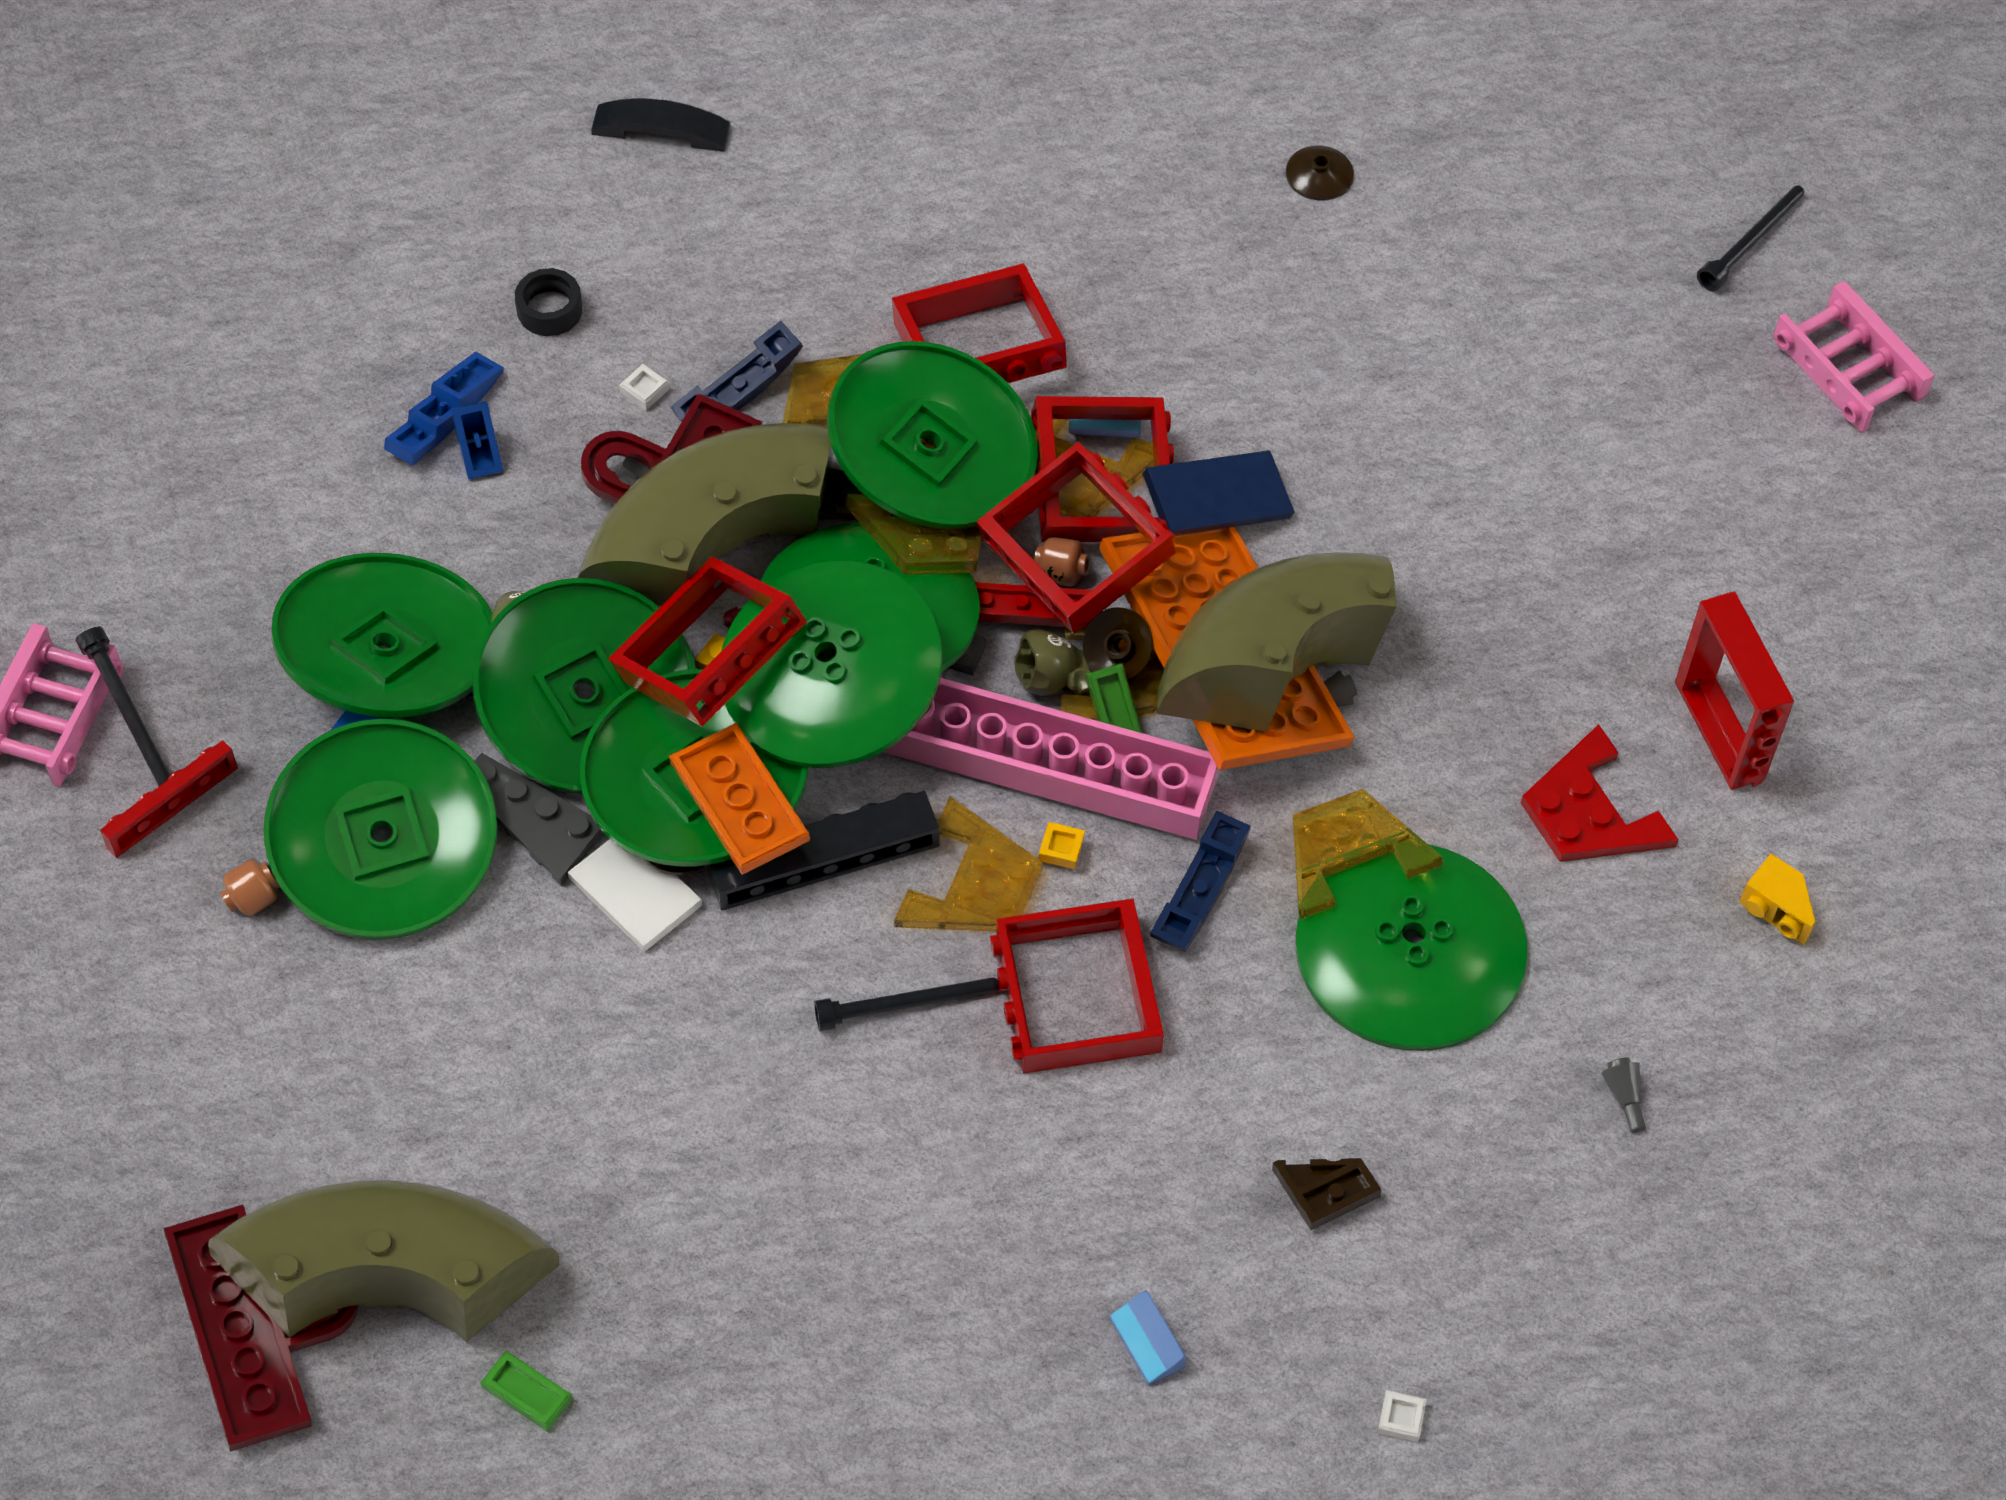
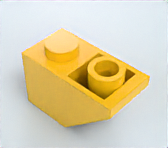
M1771 853L1747 882L1739 903L1745 906L1747 911L1753 916L1763 918L1777 927L1785 937L1795 939L1804 945L1815 924L1804 874Z

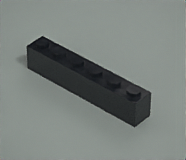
M925 790L917 793L907 792L893 800L879 804L869 803L862 806L859 810L845 814H831L821 821L804 825L809 832L810 841L743 875L732 859L707 865V869L720 909L723 911L939 847L940 828Z

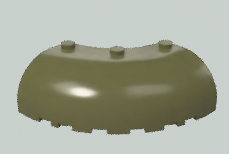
M806 423L754 425L730 430L700 440L672 454L638 479L614 504L599 526L585 554L578 578H592L614 582L626 586L644 595L656 605L662 606L710 557H722L731 550L745 544L747 539L767 534L768 537L777 535L805 536L817 531L834 455L827 426Z
M1330 552L1307 554L1259 567L1233 580L1216 592L1198 609L1178 636L1160 681L1157 714L1267 732L1288 682L1306 672L1309 666L1321 662L1325 666L1335 664L1369 666L1397 607L1394 572L1390 560L1386 556L1365 553Z
M393 1180L353 1181L325 1185L292 1194L264 1205L236 1220L210 1238L208 1243L210 1255L289 1337H292L301 1329L317 1320L338 1313L337 1309L364 1304V1307L398 1308L400 1305L422 1311L424 1316L445 1325L467 1343L559 1266L558 1252L532 1229L508 1213L479 1199L450 1189L422 1183Z

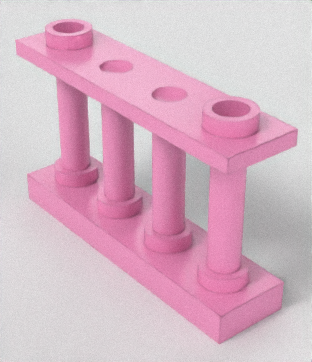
M1845 281L1833 287L1827 309L1796 325L1785 313L1779 316L1773 335L1779 348L1786 351L1842 411L1846 420L1853 423L1861 432L1868 429L1875 410L1874 407L1900 392H1907L1915 402L1927 396L1935 375ZM1834 320L1839 321L1849 331V333L1820 349L1807 337V335ZM1856 344L1862 345L1872 355L1842 373L1829 360ZM1880 367L1884 368L1894 379L1864 397L1851 384Z
M32 623L0 684V755L6 753L45 764L53 785L61 787L66 775H70L75 768L76 755L109 689L94 659L55 648L46 626ZM108 644L109 651L107 653L119 677H121L123 664L120 661L115 645ZM49 662L93 673L85 690L39 677L42 668ZM34 692L77 703L69 720L23 708L28 695ZM18 722L62 734L53 751L7 738L13 724L16 725Z

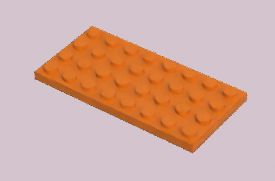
M1235 527L1173 537L1176 553L1124 594L1132 610L1140 614L1148 623L1153 637V649L1164 668L1178 636L1198 609L1230 582L1258 568ZM1140 532L1102 538L1099 549L1112 573H1114L1151 544V542ZM1314 665L1309 666L1306 672L1288 682L1267 732L1192 720L1219 770L1346 748L1351 746L1355 738Z

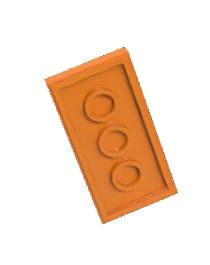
M737 723L669 756L671 765L742 875L810 841L809 832Z

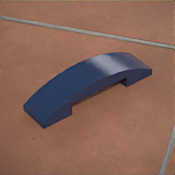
M779 321L753 342L756 349L703 391L697 385L670 406L671 410L682 421L698 393L735 410L741 409L779 377L803 347L802 343L782 321Z
M1219 811L1215 812L1200 840L1199 850L1170 903L1167 902L1150 932V937L1183 952L1188 949L1220 896L1251 830V825Z

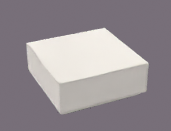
M642 364L619 385L621 394L647 411L670 390L669 381Z
M1386 1390L1377 1434L1418 1443L1427 1399Z

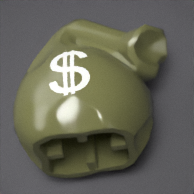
M1029 630L1022 636L1014 665L1017 678L1022 682L1026 691L1045 697H1052L1065 686L1078 695L1089 691L1084 674L1090 673L1092 670L1088 666L1082 650L1075 647L1065 638L1046 630Z

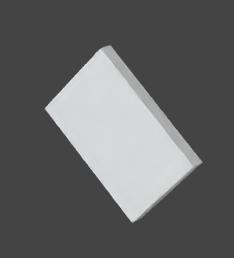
M611 839L568 871L569 880L643 952L647 951L702 906V899L677 875H669L655 870L643 858L622 849Z

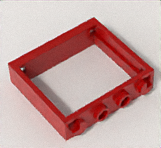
M1024 263L892 297L894 325L903 342H924L918 327L1024 300L1044 340L979 356L976 359L992 368L1007 383L1067 368L1066 341Z
M1036 396L1031 410V419L1038 443L1036 474L1056 459L1053 419L1150 420L1155 466L1173 464L1174 446L1173 443H1168L1167 432L1170 431L1171 415L1170 411H1165L1164 397ZM1059 491L1038 507L1041 542H1045L1049 537L1080 542H1101L1102 538L1140 533L1126 517H1061Z
M1079 441L976 521L981 537L986 544L1073 634L1176 553L1173 542L1175 535L1167 527V522L1163 519L1157 521L1150 514L1151 509L1145 500L1139 495L1134 498L1127 491L1128 486L1122 477L1116 472L1110 474L1104 468L1105 464L1097 452L1095 454L1092 451L1089 452ZM1082 473L1151 544L1075 603L1007 531Z
M712 556L608 660L626 684L702 727L807 621L791 596ZM718 580H721L722 582L715 588L713 585ZM727 589L765 607L684 689L647 669ZM783 617L788 619L785 624L781 620ZM701 700L704 705L698 710L696 704Z
M1733 591L1700 601L1675 679V684L1731 790L1750 784L1752 787H1755L1766 779L1794 704L1790 691L1739 597ZM1724 653L1755 709L1746 733L1716 679Z
M1134 898L996 919V935L990 936L993 957L1000 956L1002 968H997L999 990H1007L1009 1002L1003 1003L1006 1025L1014 1026L1015 1037H1010L1013 1060L1021 1061L1023 1074L1162 1053L1164 1033ZM1119 929L1141 1031L1032 1048L1011 945Z

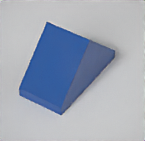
M487 401L451 409L456 437L468 480L503 472Z

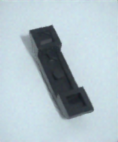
M631 98L599 104L591 128V135L625 139L627 131L689 138L691 148L724 152L731 125L730 121L691 105L660 99Z

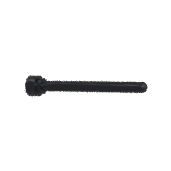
M1799 185L1794 186L1719 260L1708 261L1697 272V280L1700 285L1708 291L1715 292L1725 284L1728 279L1729 269L1803 197V187Z
M101 626L90 628L79 634L75 641L83 655H87L89 659H94L158 786L167 781L170 774L107 653L110 642L108 636Z
M991 977L839 1004L838 1000L831 1002L830 998L815 1000L816 1022L819 1031L835 1029V1025L842 1024V1019L995 993L999 990V981Z

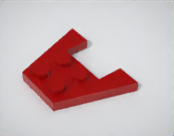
M1599 724L1522 795L1521 805L1559 862L1676 847L1679 839L1659 810L1626 825L1591 774V770L1616 760L1619 753Z

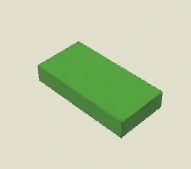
M1119 663L1084 674L1098 721L1142 733L1123 664Z
M507 1350L480 1382L483 1389L546 1432L549 1431L573 1400L572 1394Z

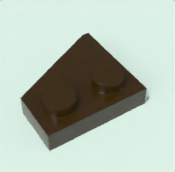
M1342 1158L1339 1161L1310 1159V1164L1286 1165V1160L1273 1162L1272 1171L1310 1230L1322 1226L1381 1196L1380 1186L1361 1158Z

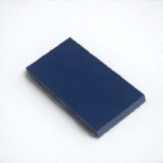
M1270 450L1147 467L1142 473L1159 519L1167 522V527L1175 536L1290 519L1295 513Z

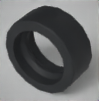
M555 268L538 269L528 273L519 281L516 287L515 304L517 317L522 326L530 332L542 336L560 335L572 329L579 322L583 313L580 286L576 279L567 272ZM554 291L562 293L569 298V303L555 312L543 313L535 311L528 306L529 301L533 297L543 292Z

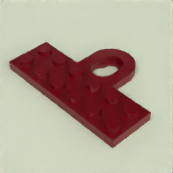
M698 393L667 448H663L625 431L602 433L593 438L586 445L582 453V478L589 490L595 495L615 504L632 485L620 481L616 472L608 468L607 460L610 457L616 455L625 458L631 457L645 464L650 470L672 454L700 440L730 430L762 425V421Z
M243 1204L163 1228L230 1452L312 1426L290 1352L340 1336L352 1325L359 1309V1305L337 1309L338 1313L317 1320L301 1329L292 1337H289L210 1255L208 1245L210 1238L236 1220L247 1215Z

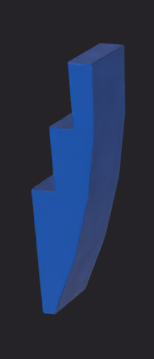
M475 351L432 383L431 395L408 411V421L385 438L384 450L413 466L455 429L451 409L479 403L502 375L504 367Z

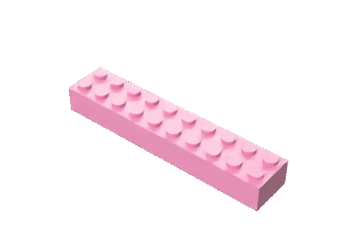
M940 678L935 697L917 725L899 742L883 751V753L1194 840L1198 838L1219 771L1208 751Z

